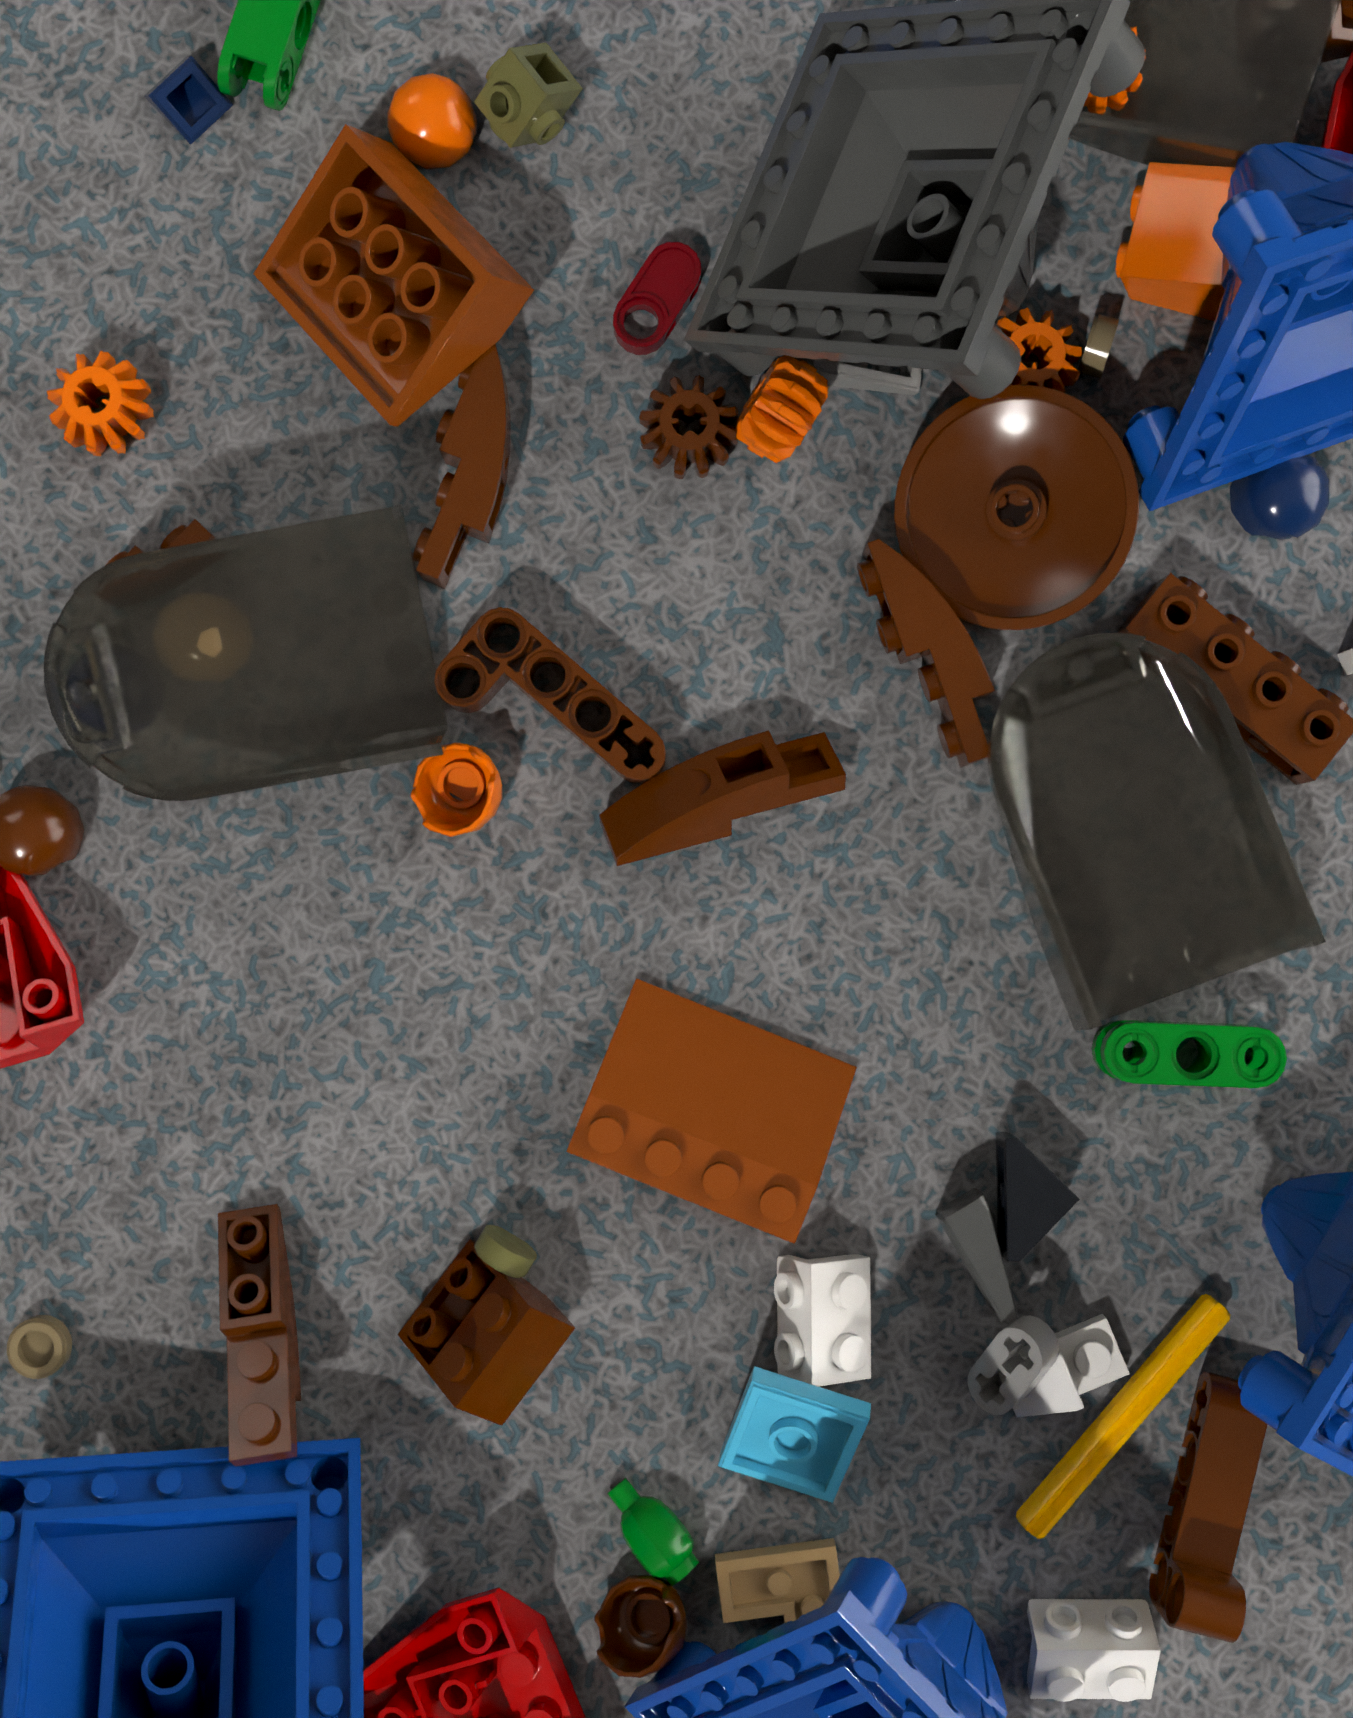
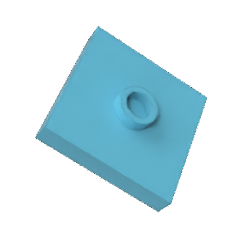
M754 1366L723 1443L718 1466L833 1503L870 1420L871 1403Z

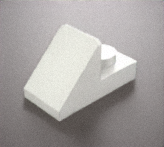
M1103 1314L1055 1333L1059 1344L1057 1360L1027 1398L1013 1407L1016 1417L1081 1410L1084 1406L1079 1395L1130 1374L1109 1322ZM1029 1345L1024 1346L1018 1354L1024 1360L1027 1359L1031 1347ZM1000 1371L998 1374L1003 1384L1007 1377Z

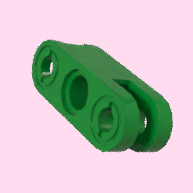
M238 0L219 58L217 78L220 92L236 97L241 93L242 89H245L247 80L250 79L263 84V100L267 108L276 111L283 110L287 104L321 0Z
M1116 1020L1110 1021L1099 1029L1094 1036L1091 1048L1093 1060L1102 1072L1110 1077L1133 1084L1236 1088L1267 1087L1279 1079L1285 1070L1287 1061L1285 1046L1277 1035L1267 1029L1242 1024ZM1191 1037L1197 1044L1198 1057L1192 1066L1182 1069L1176 1059L1177 1047L1181 1041ZM1130 1042L1133 1048L1132 1055L1125 1060L1123 1058V1048ZM1250 1048L1251 1056L1246 1063L1244 1058L1245 1052Z

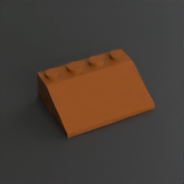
M347 124L341 130L253 273L388 424L396 427L402 424L497 343L534 291L526 280L391 142Z
M636 978L566 1152L795 1244L818 1187L857 1067Z

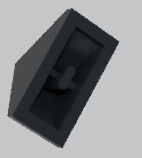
M996 1132L997 1238L1002 1256L1007 1261H1021L1080 1199L1017 1137L1008 1132Z

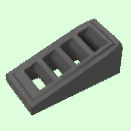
M973 1188L937 1209L935 1215L992 1313L1002 1323L1005 1322L1008 1325L1018 1319L1013 1294L988 1201L982 1192Z

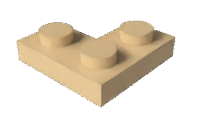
M834 1538L715 1554L723 1623L782 1615L784 1623L795 1621L800 1616L822 1607L840 1577Z

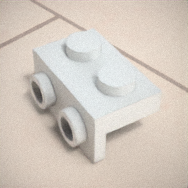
M859 1254L815 1259H803L792 1255L778 1256L777 1277L774 1282V1295L777 1301V1338L774 1344V1354L777 1361L778 1374L818 1387L871 1379L870 1257Z
M1029 1600L1027 1614L1032 1642L1027 1670V1684L1030 1699H1054L1062 1702L1075 1699H1115L1128 1702L1136 1699L1152 1698L1161 1650L1149 1605L1145 1600Z

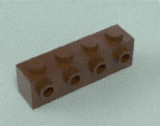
M1172 573L1159 580L1112 638L1294 784L1298 785L1315 781L1353 734V718L1346 713L1349 710L1347 704L1331 691L1323 688L1317 690L1299 675L1302 673V670L1291 658L1278 651L1270 653L1253 639L1255 632L1245 621L1233 614L1227 613L1223 615L1206 601L1208 595L1205 590L1193 580L1184 576L1177 578Z

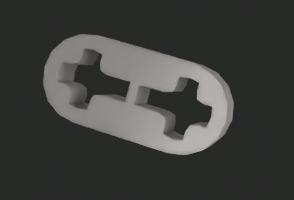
M1028 1315L1020 1317L996 1335L968 1374V1388L972 1398L979 1407L993 1415H1004L1027 1398L1056 1362L1059 1355V1344L1050 1326L1040 1318ZM1027 1342L1031 1349L1028 1352L1029 1357L1024 1360L1018 1353ZM1001 1371L1007 1379L999 1388L995 1382L998 1378L997 1373Z

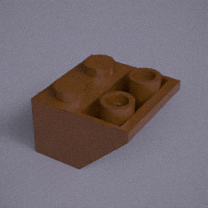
M469 1239L398 1333V1336L455 1408L502 1426L574 1331L575 1327L545 1294L524 1278L507 1276L485 1263L475 1251L474 1245L476 1242Z

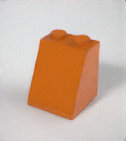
M1149 162L1144 185H1137L1131 199L1130 218L1134 224L1130 239L1120 244L1116 258V276L1121 278L1131 300L1215 321L1224 293V288L1221 285L1223 253L1212 237V232L1218 220L1219 211L1227 202L1230 178L1235 171V167Z

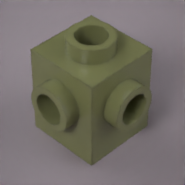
M547 42L509 48L506 54L495 61L487 71V83L474 103L488 119L492 131L505 141L510 148L532 143L543 145L551 141L562 130L565 124V120L562 117L583 88Z

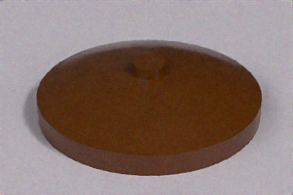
M1009 385L1001 393L991 398L977 399L969 396L962 399L940 414L917 439L906 458L897 484L894 511L896 535L903 557L932 583L949 603L958 618L972 624L1000 630L1039 628L1066 619L1081 611L1098 598L1116 578L1126 562L1137 532L1140 504L1139 489L1135 469L1127 449L1112 426L1098 412L1079 399L1055 389L1034 385Z

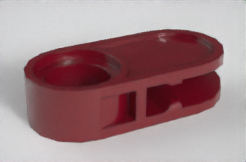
M666 242L657 246L649 254L618 302L613 314L614 335L618 344L627 352L635 355H648L657 351L665 343L696 295L701 283V262L697 253L688 245L680 242ZM645 310L656 317L658 327L650 337L637 339L626 332L624 322L634 311Z

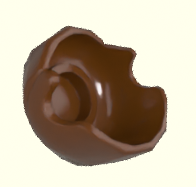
M22 785L1 794L0 866L6 871L15 874L38 876L47 874L63 862L73 860L79 853L85 830L77 807L52 788Z
M629 1575L610 1587L600 1606L601 1609L594 1616V1620L599 1628L601 1641L600 1647L597 1649L599 1659L618 1676L646 1677L669 1666L682 1650L687 1631L685 1609L676 1589H673L664 1579L653 1577L652 1575Z

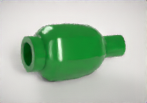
M626 1477L607 1493L622 1512L620 1527L624 1540L634 1556L650 1575L658 1578L665 1577L668 1583L674 1586L697 1566L699 1560L692 1553L694 1546L690 1533L679 1518L661 1500L650 1496L641 1497Z

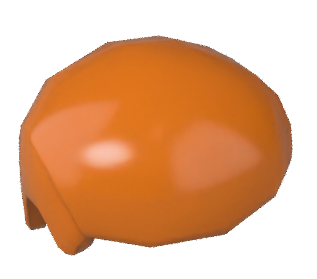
M430 73L411 77L395 90L387 112L388 130L395 147L409 161L425 169L451 167L469 152L477 133V118L471 99L460 85L448 77Z
M454 742L434 748L417 766L410 797L423 817L422 824L430 831L453 837L480 830L496 815L502 801L503 785L499 771L491 758L481 748ZM450 793H452L453 795L457 796L458 798H460V799H462V800H464V801H460V800H457V799L453 798V797L450 795Z

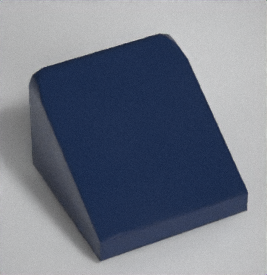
M192 55L185 57L144 95L190 145L233 106Z

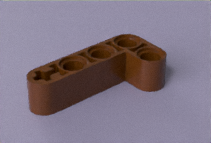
M498 607L483 614L441 661L436 670L434 682L438 694L451 708L458 712L472 713L480 711L510 680L626 781L633 784H643L659 775L665 767L666 750L664 742L657 732L523 616L510 608ZM503 625L517 628L520 632V638L514 649L506 653H498L490 649L489 637L493 630ZM550 663L562 667L566 673L565 681L556 691L549 693L541 692L534 687V674L542 665ZM465 669L474 670L479 673L480 686L471 697L464 699L456 698L451 694L450 683L456 673ZM591 702L602 703L611 711L608 725L597 732L584 730L577 721L581 708ZM623 721H626L631 726L623 731L624 737L638 748L643 746L645 742L652 745L649 754L654 763L648 769L641 764L636 765L633 769L626 767L629 760L628 753L616 741H614L609 752L602 747V745L608 743L616 736Z
M1203 1372L1197 1382L1182 1447L1188 1448L1186 1457L1179 1456L1168 1505L1173 1506L1172 1515L1165 1514L1154 1559V1564L1159 1565L1157 1574L1151 1573L1149 1595L1152 1604L1171 1628L1234 1643L1239 1638L1244 1625L1246 1597L1242 1585L1232 1575L1267 1424L1241 1405V1390L1238 1387L1237 1379Z

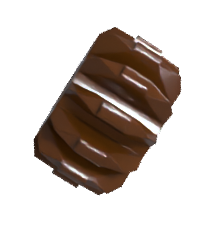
M700 375L695 376L692 390H684L682 381L679 377L674 376V378L670 379L671 397L660 390L654 389L650 393V402L655 409H647L640 412V424L650 429L641 435V446L643 449H658L653 457V465L657 469L665 467L673 458L676 460L674 464L675 478H684L687 463H694L697 475L700 478H704L709 474L707 457L716 464L724 466L729 460V454L724 446H732L738 443L736 429L728 426L738 419V410L736 406H721L726 395V390L722 386L714 388L706 395L704 394V378ZM681 419L687 424L692 423L695 419L699 420V435L691 430L683 436L680 435L679 420Z

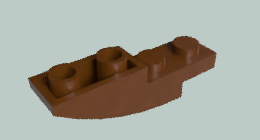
M496 344L460 373L458 388L462 389L463 392L455 411L447 409L443 414L436 433V443L441 444L439 451L445 463L457 468L455 475L447 472L440 484L435 505L440 507L441 510L433 529L425 527L422 530L414 549L413 560L419 563L416 571L423 581L443 589L447 586L467 535L489 544L500 513L506 487L510 458L511 419L507 386Z
M880 539L868 542L862 553L864 561L857 563V570L866 596L876 595L884 617L877 619L876 625L884 650L887 654L896 651L900 664L920 657L923 658L925 666L918 668V676L928 702L938 701L944 723L937 725V731L946 756L948 758L956 756L960 768L985 760L992 755L974 701L986 698L995 689L968 631L944 597L905 557Z
M768 730L708 750L649 779L599 814L600 824L616 865L620 866L732 836V820L843 791L845 790L846 773L825 732L775 744Z
M278 1204L218 1213L220 1331L227 1337L229 1462L234 1466H243L298 1457L296 1401H301L300 1365L294 1298L280 1207Z

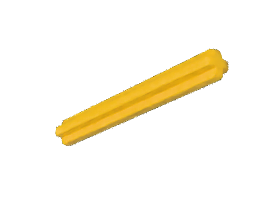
M1208 1294L1201 1295L1018 1509L1016 1512L1018 1522L1032 1536L1042 1539L1050 1532L1229 1322L1231 1314L1215 1298Z

